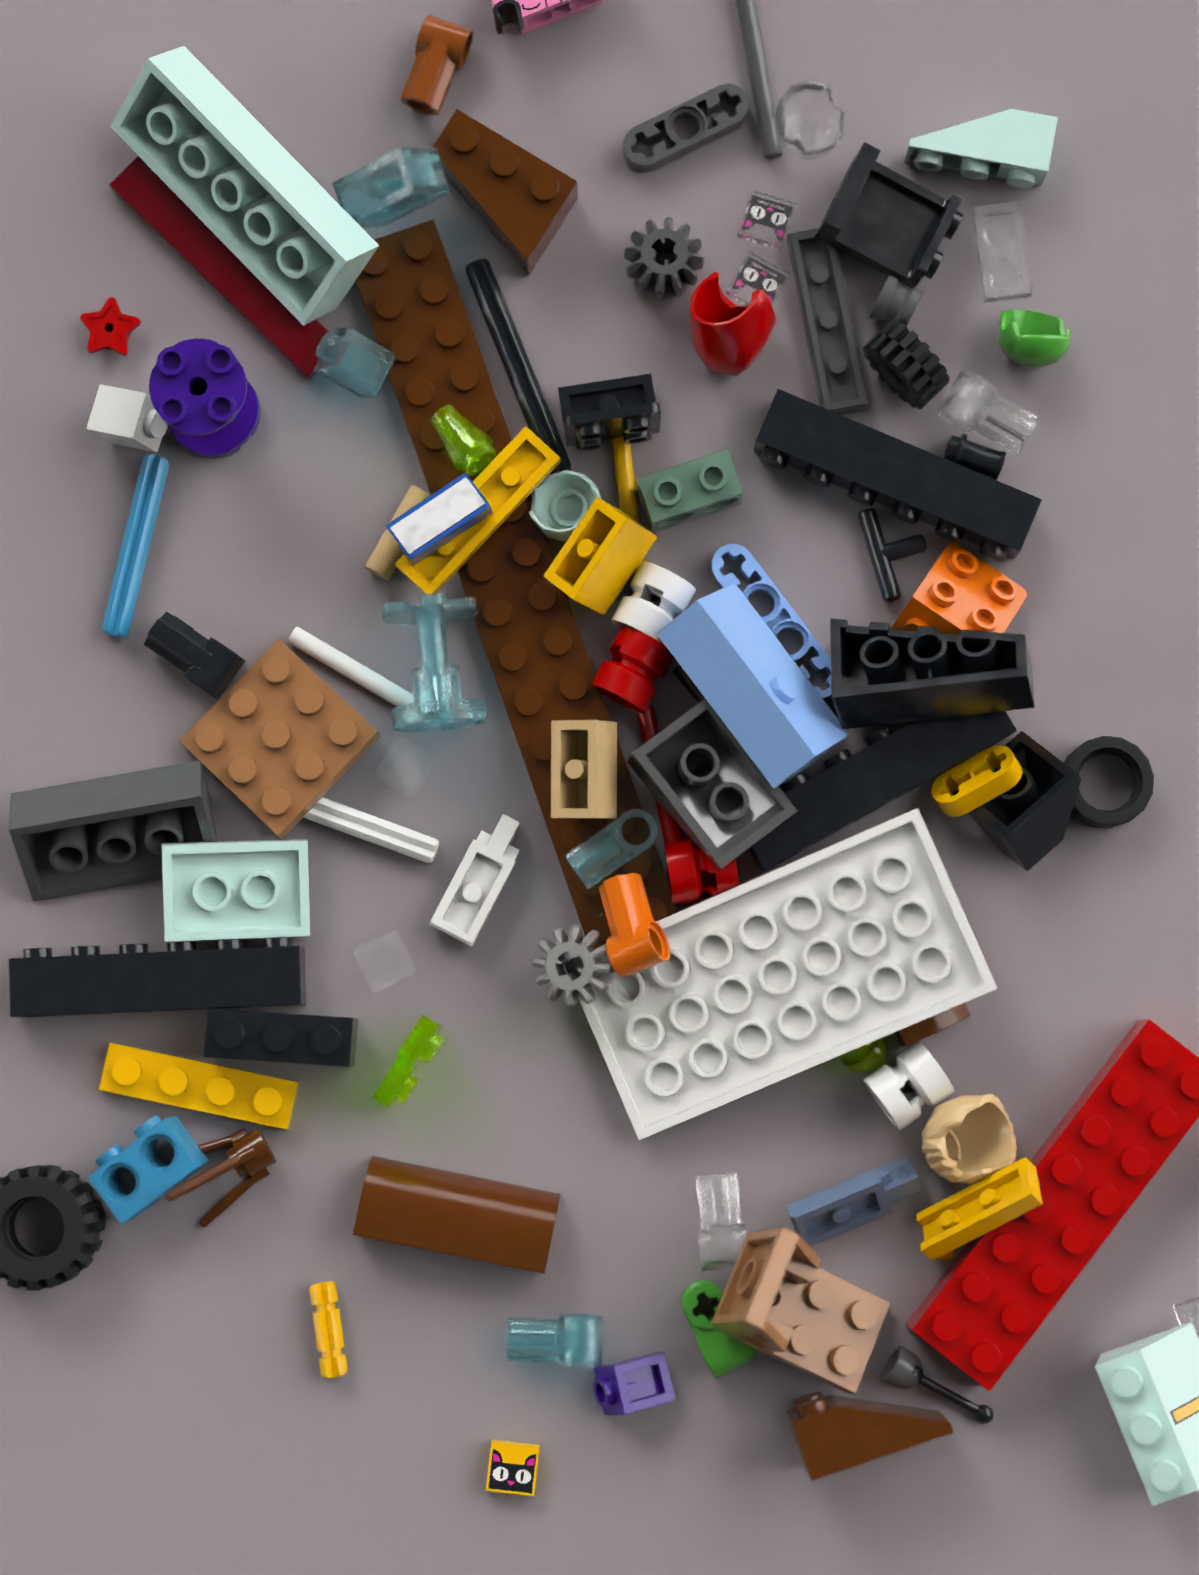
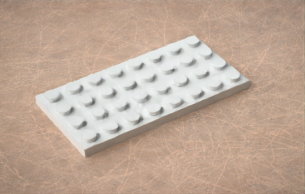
M916 808L657 921L669 942L670 958L668 961L624 978L619 976L616 971L613 973H600L599 976L610 984L609 989L602 992L592 986L595 993V1001L586 1004L580 995H578V999L638 1140H641L997 989V986L920 810ZM608 955L601 957L602 963H610ZM581 957L569 959L570 962L564 963L567 973L575 972L578 977L581 976L582 973L577 970L584 967Z

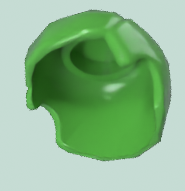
M1009 309L1001 313L998 342L1003 353L1015 363L1038 368L1056 363L1067 352L1071 329L1067 328L1064 335V322L1059 317L1029 310Z

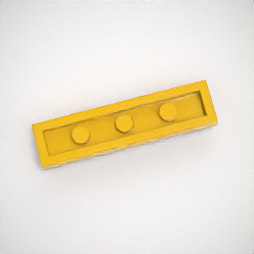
M525 426L473 481L491 506L492 513L414 566L403 554L395 563L396 568L431 599L561 462V458Z
M109 1043L99 1090L288 1130L299 1082L117 1043Z

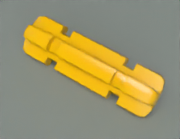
M333 1281L314 1283L310 1286L309 1292L311 1305H315L316 1311L312 1314L317 1351L322 1352V1357L319 1359L320 1374L323 1378L327 1379L341 1377L347 1373L348 1368L346 1354L341 1353V1348L345 1346L340 1309L335 1308V1302L338 1301L337 1287Z

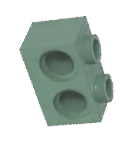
M728 448L637 478V492L652 533L739 505L743 497V490Z

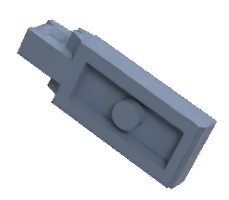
M906 1158L886 1164L883 1167H877V1169L852 1177L823 1191L808 1195L801 1200L786 1205V1209L795 1233L800 1235L811 1247L892 1213L891 1205L901 1198L921 1191L922 1187L910 1159Z

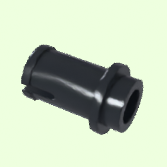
M962 434L960 437L951 435L943 458L997 480L1005 461L1006 452L969 441L966 434Z

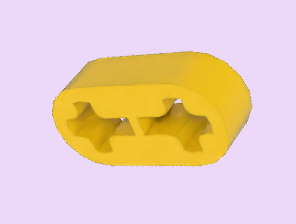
M995 745L941 774L932 785V797L945 815L960 817L1013 788L1021 779L1022 767L1009 747ZM998 767H1001L1000 770H998L997 772H994L995 769H997ZM959 790L956 795H952V793Z

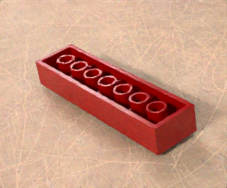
M1150 1019L1138 1020L1030 1162L1036 1167L1042 1205L968 1242L905 1325L990 1392L1198 1119L1199 1057Z

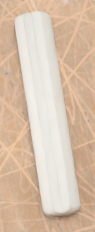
M324 797L304 816L305 819L425 863L433 862L439 848V841L433 837Z

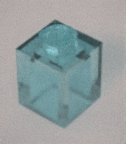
M351 327L335 328L333 333L329 331L324 335L316 349L315 356L319 360L314 371L360 398L376 397L397 355Z

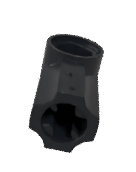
M167 611L154 623L144 642L147 648L184 672L186 679L217 700H219L245 663L243 658L212 637L208 640L196 632L194 628Z

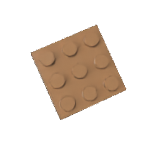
M278 638L179 741L278 837L283 839L381 735Z

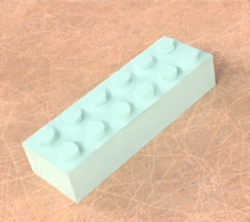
M185 46L148 58L110 127L303 326L336 310L379 245Z

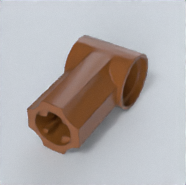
M428 15L425 18L416 43L415 54L417 56L401 95L402 103L411 107L416 112L428 116H439L455 72L463 68L473 40V30L432 15Z

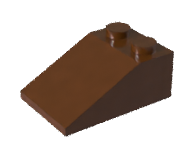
M821 1391L795 1399V1408L786 1410L804 1467L811 1481L954 1433L951 1423L937 1410L834 1395L823 1397Z

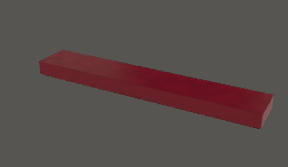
M139 156L109 184L111 189L309 380L343 348L342 344L317 320L303 326Z

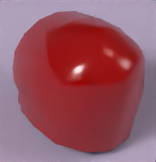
M713 272L698 285L690 299L693 347L704 364L719 374L738 376L748 369L763 350L777 322L770 299L762 289L752 292V300L749 305L738 306L734 304L722 292L719 285V273Z

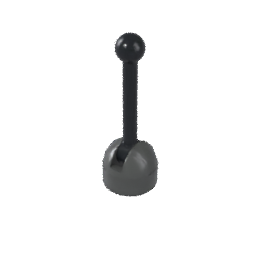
M901 1345L892 1352L882 1373L883 1381L901 1389H911L917 1384H921L973 1413L979 1423L988 1424L992 1421L994 1412L990 1406L986 1404L978 1406L924 1376L922 1362L913 1352Z

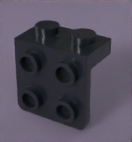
M651 374L558 387L567 447L576 445L578 451L596 450L604 447L605 441L623 437L625 444H637L651 440V434L660 433L661 409L660 404L655 401Z

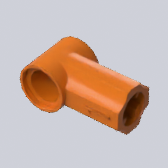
M630 873L616 875L604 880V883L598 888L611 936L606 940L607 955L616 973L624 978L668 961L670 958L669 942L662 927L653 920L641 875Z

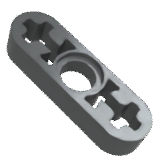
M722 84L633 127L626 134L623 143V155L626 163L637 172H651L739 129L745 123L748 115L749 100L746 93L737 85ZM721 99H726L729 104L738 103L735 108V116L729 117L726 112H721L712 117L711 125L713 128L708 129L707 119L701 108L705 107L706 115L709 116L719 110ZM682 117H690L698 123L700 130L691 139H681L673 132L672 126L674 122ZM664 128L666 140L672 148L666 149L664 140L652 147V156L646 158L643 153H633L636 151L637 140L643 139L645 144H652L660 140V131L658 129Z

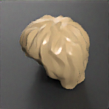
M993 1094L961 1095L937 1105L922 1131L923 1143L921 1148L926 1154L925 1159L939 1176L950 1182H978L1014 1163V1160L1017 1158L1016 1136L1013 1133V1125L1009 1121L1003 1104Z

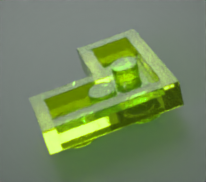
M422 1015L395 1055L398 1058L372 1097L386 1107H392L396 1100L404 1104L419 1082V1079L414 1077L413 1074L421 1061L426 1064L431 1063L445 1043L446 1039L439 1035L445 1026L430 1016Z

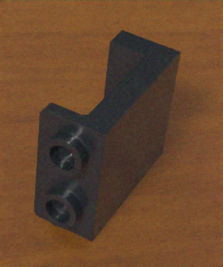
M864 142L853 158L814 237L887 276L891 275L897 278L900 283L909 288H914L924 276L932 279L944 256L943 253L938 251L943 237L949 240L953 237L964 214L957 211L963 196L954 192L950 199H946L876 162L881 150Z

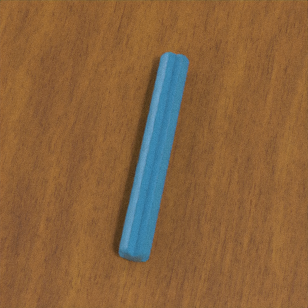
M145 454L143 456L102 624V632L116 638H126L129 635L169 469V461L159 455Z

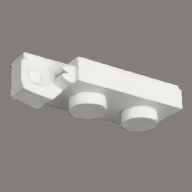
M502 814L492 835L481 830L477 839H473L429 925L469 946H473L516 864L515 859L520 850L511 846V843L521 825L519 821Z

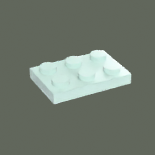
M307 839L162 844L165 942L310 936Z

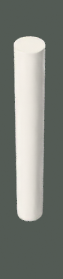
M297 626L288 639L289 644L406 713L411 714L419 700L417 696Z

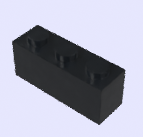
M207 1008L204 1057L354 1067L358 1018Z

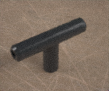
M873 508L862 510L859 512L858 518L882 599L885 602L897 600L901 597V592L892 561L925 552L927 549L925 538L923 535L918 534L886 543L876 510Z

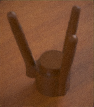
M243 1128L230 1136L198 1145L204 1154L231 1146L234 1147L226 1151L229 1159L167 1192L165 1199L173 1201L232 1169H235L239 1177L248 1173L249 1175L200 1219V1226H208L251 1186L270 1175L267 1167L276 1163V1160L258 1128L250 1133Z

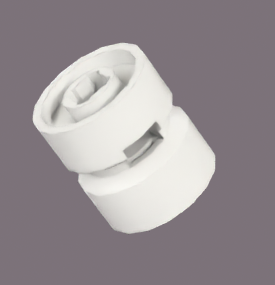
M642 561L630 583V587L634 592L633 595L622 598L611 622L618 628L627 626L663 643L657 633L672 622L675 615L681 614L687 609L696 589L675 573L656 564ZM654 598L661 601L659 606H656L653 603H651L653 602Z
M920 1041L915 1042L896 1056V1066L883 1065L863 1079L874 1100L898 1131H901L922 1116L921 1107L924 1104L934 1107L955 1092L954 1087L942 1068ZM907 1082L912 1090L902 1093L900 1088Z

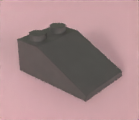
M706 699L702 700L635 750L627 761L658 803L719 870L797 812L779 786L773 789Z

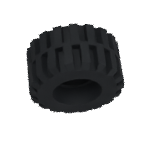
M37 1165L20 1168L0 1178V1279L8 1280L7 1285L16 1289L27 1287V1291H38L43 1288H52L79 1275L80 1271L86 1269L92 1263L93 1259L91 1257L94 1252L100 1250L103 1240L99 1239L101 1231L105 1230V1220H100L99 1210H102L103 1207L100 1199L94 1200L91 1194L94 1189L88 1182L82 1183L78 1179L79 1174L72 1170L64 1171L61 1169V1166ZM32 1198H43L50 1201L60 1211L64 1221L62 1242L57 1250L49 1255L37 1256L28 1252L20 1244L15 1233L17 1212L24 1202Z

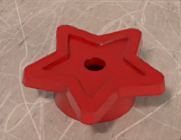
M113 297L107 299L100 312L83 313L80 316L81 322L91 332L87 345V351L91 354L107 349L126 356L128 354V340L131 332L141 324L139 318L122 314L117 300ZM108 324H112L114 329L111 332H107L105 327Z

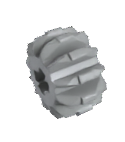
M581 924L571 925L569 937L562 927L552 929L555 944L546 939L538 942V947L548 955L547 958L538 957L532 959V966L537 968L545 967L546 974L535 979L536 985L541 986L549 982L553 984L547 995V998L551 1001L558 999L564 991V1001L567 1007L576 1005L578 995L581 996L586 1004L594 1002L595 993L592 986L602 992L607 991L610 987V984L599 974L615 972L611 963L601 962V957L607 955L606 945L600 946L597 949L594 947L599 940L600 932L591 930L583 940ZM567 954L572 958L581 957L584 967L577 969L582 973L580 977L575 972L567 974L565 971L564 963L570 962L566 958Z

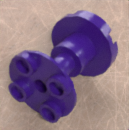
M196 338L181 341L173 347H167L160 352L157 357V363L150 375L149 394L153 407L163 421L168 424V429L179 444L196 456L208 459L227 457L240 450V446L246 443L258 428L260 403L254 388L246 379L242 365L231 349L212 340Z

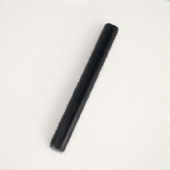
M486 258L473 261L466 266V275L527 426L561 458V462L550 474L565 470L571 471V462L490 262Z

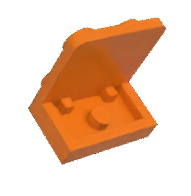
M949 543L891 629L917 631L918 626L936 627L937 632L959 635L962 630L1004 633L1026 599L1027 592L1023 587L959 544Z

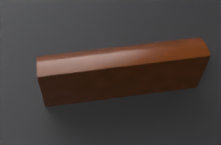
M372 1156L362 1188L353 1235L545 1274L561 1194Z

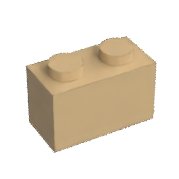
M551 720V818L617 819V722L602 720Z

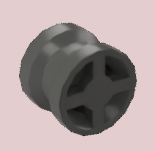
M889 275L869 318L876 322L896 320L899 324L903 323L908 326L924 291L916 287L907 289L900 285L897 278Z

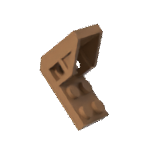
M784 1227L747 1233L711 1324L720 1332L848 1394H856L890 1302L819 1268L821 1259L800 1235Z

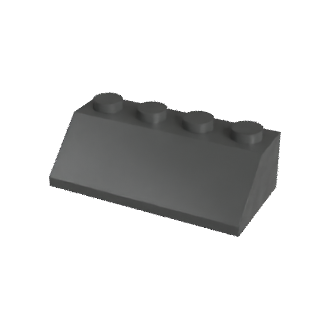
M200 760L11 793L9 832L33 902L163 879L162 844L218 842L211 797Z

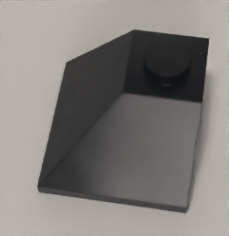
M1021 731L1005 745L1014 753L1022 767L1021 779L1009 791L968 814L1005 854L1028 872L1063 841L1081 778L1074 770ZM998 767L997 769H995L994 772H997L998 770H1000L1001 767ZM959 790L952 793V795H956Z

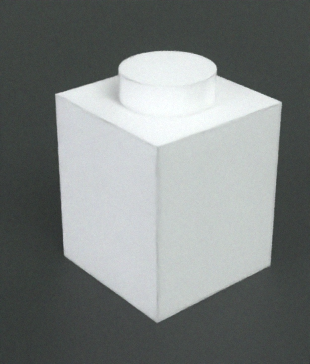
M100 384L86 429L111 444L158 453L161 439L167 431L168 424L163 421L153 407L149 394Z

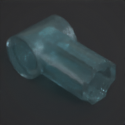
M640 809L628 810L622 813L615 821L568 852L565 857L589 890L638 855L649 850L655 844L658 837L657 823L646 811ZM635 817L645 819L650 826L649 838L640 845L629 844L623 836L624 824L629 819Z
M562 1314L559 1315V1318L508 1317L507 1360L558 1362L560 1366L579 1368L602 1366L603 1316Z

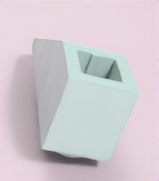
M1009 109L912 138L909 141L904 161L914 162L915 167L925 171H940L942 168L958 170L962 176L974 180H984L988 176L1006 179L1007 184L1017 188H1032L1034 185L1041 186L1049 171L1058 117Z

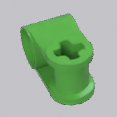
M698 1280L685 1288L682 1294L681 1305L697 1338L695 1341L716 1379L758 1357L755 1348L720 1332L711 1324L723 1292L711 1281ZM701 1293H705L709 1299L714 1297L717 1299L711 1303L713 1312L706 1316L701 1310L694 1312L692 1310L698 1305L696 1297Z

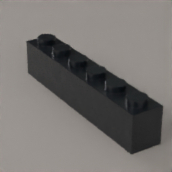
M780 389L776 392L754 446V451L761 453L760 459L768 465L779 469H786L787 465L805 472L803 477L813 484L829 488L832 483L849 490L847 496L856 502L868 506H873L874 502L891 508V515L901 521L910 524H917L918 520L936 527L934 532L938 536L956 543H960L963 538L979 545L978 551L981 554L998 561H1005L1006 557L1014 560L1019 554L1042 501L1038 497Z
M1007 712L909 722L910 724L894 733L890 726H886L865 738L864 740L868 747L860 752L851 755L847 748L825 760L823 764L827 770L810 779L807 772H803L788 780L781 786L785 792L784 794L796 808L797 812L749 848L761 872L763 873L979 752L1011 736L1017 730Z
M292 937L263 938V947L244 948V939L216 940L215 949L196 950V942L194 941L167 943V952H148V944L119 945V954H100V946L71 947V956L52 957V948L23 949V958L9 959L10 1017L306 1005L305 950L302 946H292Z

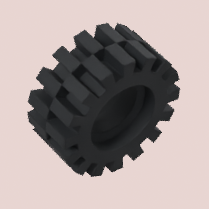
M896 320L890 321L863 347L865 359L870 361L869 365L872 370L879 373L878 377L881 381H885L893 393L897 392L900 399L905 403L908 401L913 408L922 409L949 383L950 377L946 374L945 366L939 363V357L931 353L928 344L925 341L922 343L913 330L909 332L906 325L903 323L899 324Z

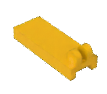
M1024 1157L917 1213L916 1219L922 1225L924 1242L920 1243L921 1252L932 1261L935 1259L949 1260L954 1256V1249L1042 1205L1036 1167Z

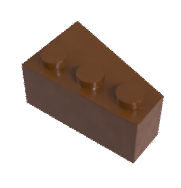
M456 109L432 147L435 166L472 210L474 209L485 221L500 243L502 242L519 261V265L530 275L577 201V181Z

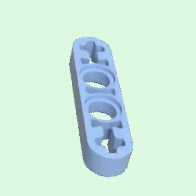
M727 544L720 547L714 554L711 562V575L720 589L734 583L740 588L741 583L733 573H729L726 576L721 573L724 567L723 557L728 556L731 560H736L740 557L744 562L741 565L740 572L748 582L752 575H755L759 580L748 585L742 593L747 599L755 592H765L772 597L774 601L773 611L761 618L775 637L784 629H792L800 634L803 643L802 648L799 652L790 656L797 663L805 657L809 650L814 652L816 657L810 658L808 663L817 673L826 670L829 674L825 681L827 690L822 691L818 686L814 688L823 700L832 696L831 658L752 554L744 546L738 544ZM801 665L800 670L809 680L810 675L808 671Z

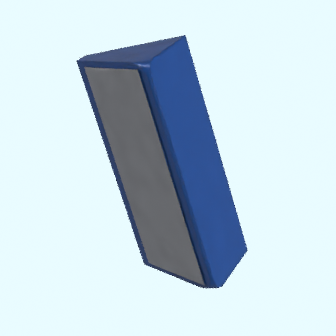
M464 473L385 526L412 566H414L490 515L492 509L472 480Z

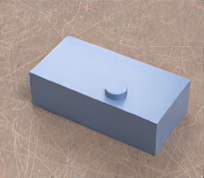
M735 583L696 600L657 633L773 789L811 766L850 735L846 729L842 730L838 718Z

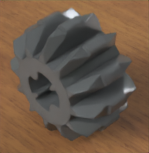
M666 217L663 229H658L656 223L649 219L646 221L647 235L640 231H633L631 241L635 246L625 248L624 258L633 262L627 267L626 274L628 278L641 277L638 282V290L642 293L647 291L651 285L656 286L655 297L657 299L663 298L665 287H670L672 293L679 297L683 291L681 282L691 286L697 283V275L693 270L703 268L704 258L695 253L701 249L702 242L699 238L687 239L690 234V226L688 224H684L677 231H674L673 219ZM664 251L671 253L672 264L668 265L667 260L664 261V265L656 263V253L660 252L662 257L664 256Z

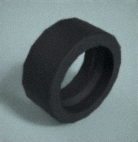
M1101 736L1088 740L1077 747L1067 756L1064 764L1079 775L1083 765L1089 759L1104 754L1113 755L1123 760L1131 769L1134 779L1133 792L1129 800L1120 808L1110 811L1098 810L1084 800L1078 789L1071 815L1089 827L1109 829L1132 821L1145 810L1153 795L1154 774L1149 759L1137 745L1122 737Z

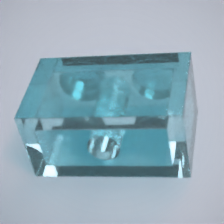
M399 147L333 182L339 205L362 228H383L450 194L437 148Z

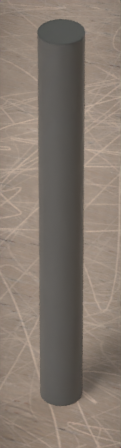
M736 0L764 158L776 159L783 154L755 0Z

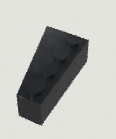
M830 619L832 700L842 730L1035 708L1032 664L1026 637L1023 634L962 630L958 635L939 633L936 627L918 626L917 631L891 629L889 623L870 622L869 627L850 626L847 620Z

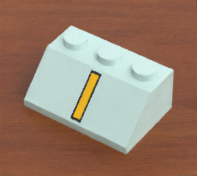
M1189 1322L1101 1353L1095 1364L1098 1376L1152 1506L1199 1490V1338L1193 1323Z

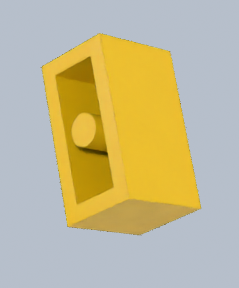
M596 497L544 574V577L573 600L605 615L657 539V536L625 512Z

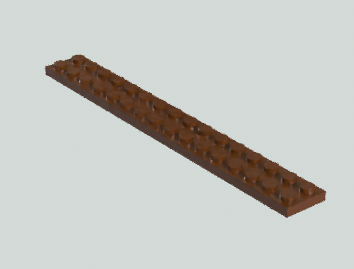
M434 219L374 239L379 247L356 279L431 495L464 473L473 482L512 441ZM530 494L458 570V574L585 937L591 930L600 932L599 940L594 945L597 948L606 944V940L611 936L598 888L606 879L630 873L641 875L652 917L656 922L677 913L678 909L676 904L672 905L671 890L618 740L617 819L551 818V720H611L600 689L596 690L590 685L595 675L567 595L544 577L554 559L545 534L534 524L528 513L531 511L532 496Z

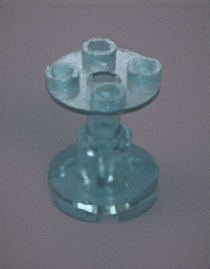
M435 593L420 596L419 605L410 606L409 602H390L381 605L384 623L416 625L420 667L411 670L414 703L398 706L391 710L393 730L396 732H427L426 728L442 727V731L477 726L485 723V720L488 721L485 700L462 698L459 665L449 664L445 622L475 615L477 613L476 598L462 597L448 600V594Z

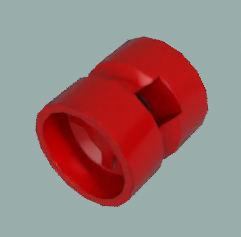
M621 626L609 648L613 656L612 660L602 661L590 685L596 690L599 688L602 695L620 705L645 714L657 692L653 682L655 679L665 677L674 656L663 643L633 628Z
M691 840L664 843L672 905L699 901L702 893H708L712 898L739 886L736 858L719 870L699 846H695Z

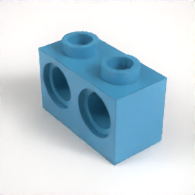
M158 1115L152 1117L133 1132L138 1138L124 1150L120 1144H117L95 1160L100 1168L87 1178L121 1225L137 1217L165 1196L167 1192L173 1190L210 1162L176 1115L162 1121ZM160 1138L169 1141L174 1148V1158L170 1164L161 1161L156 1154V1144ZM122 1167L132 1171L136 1178V1186L133 1192L124 1190L118 1182V1173Z

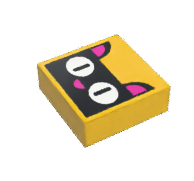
M492 1439L486 1491L534 1496L540 1445Z

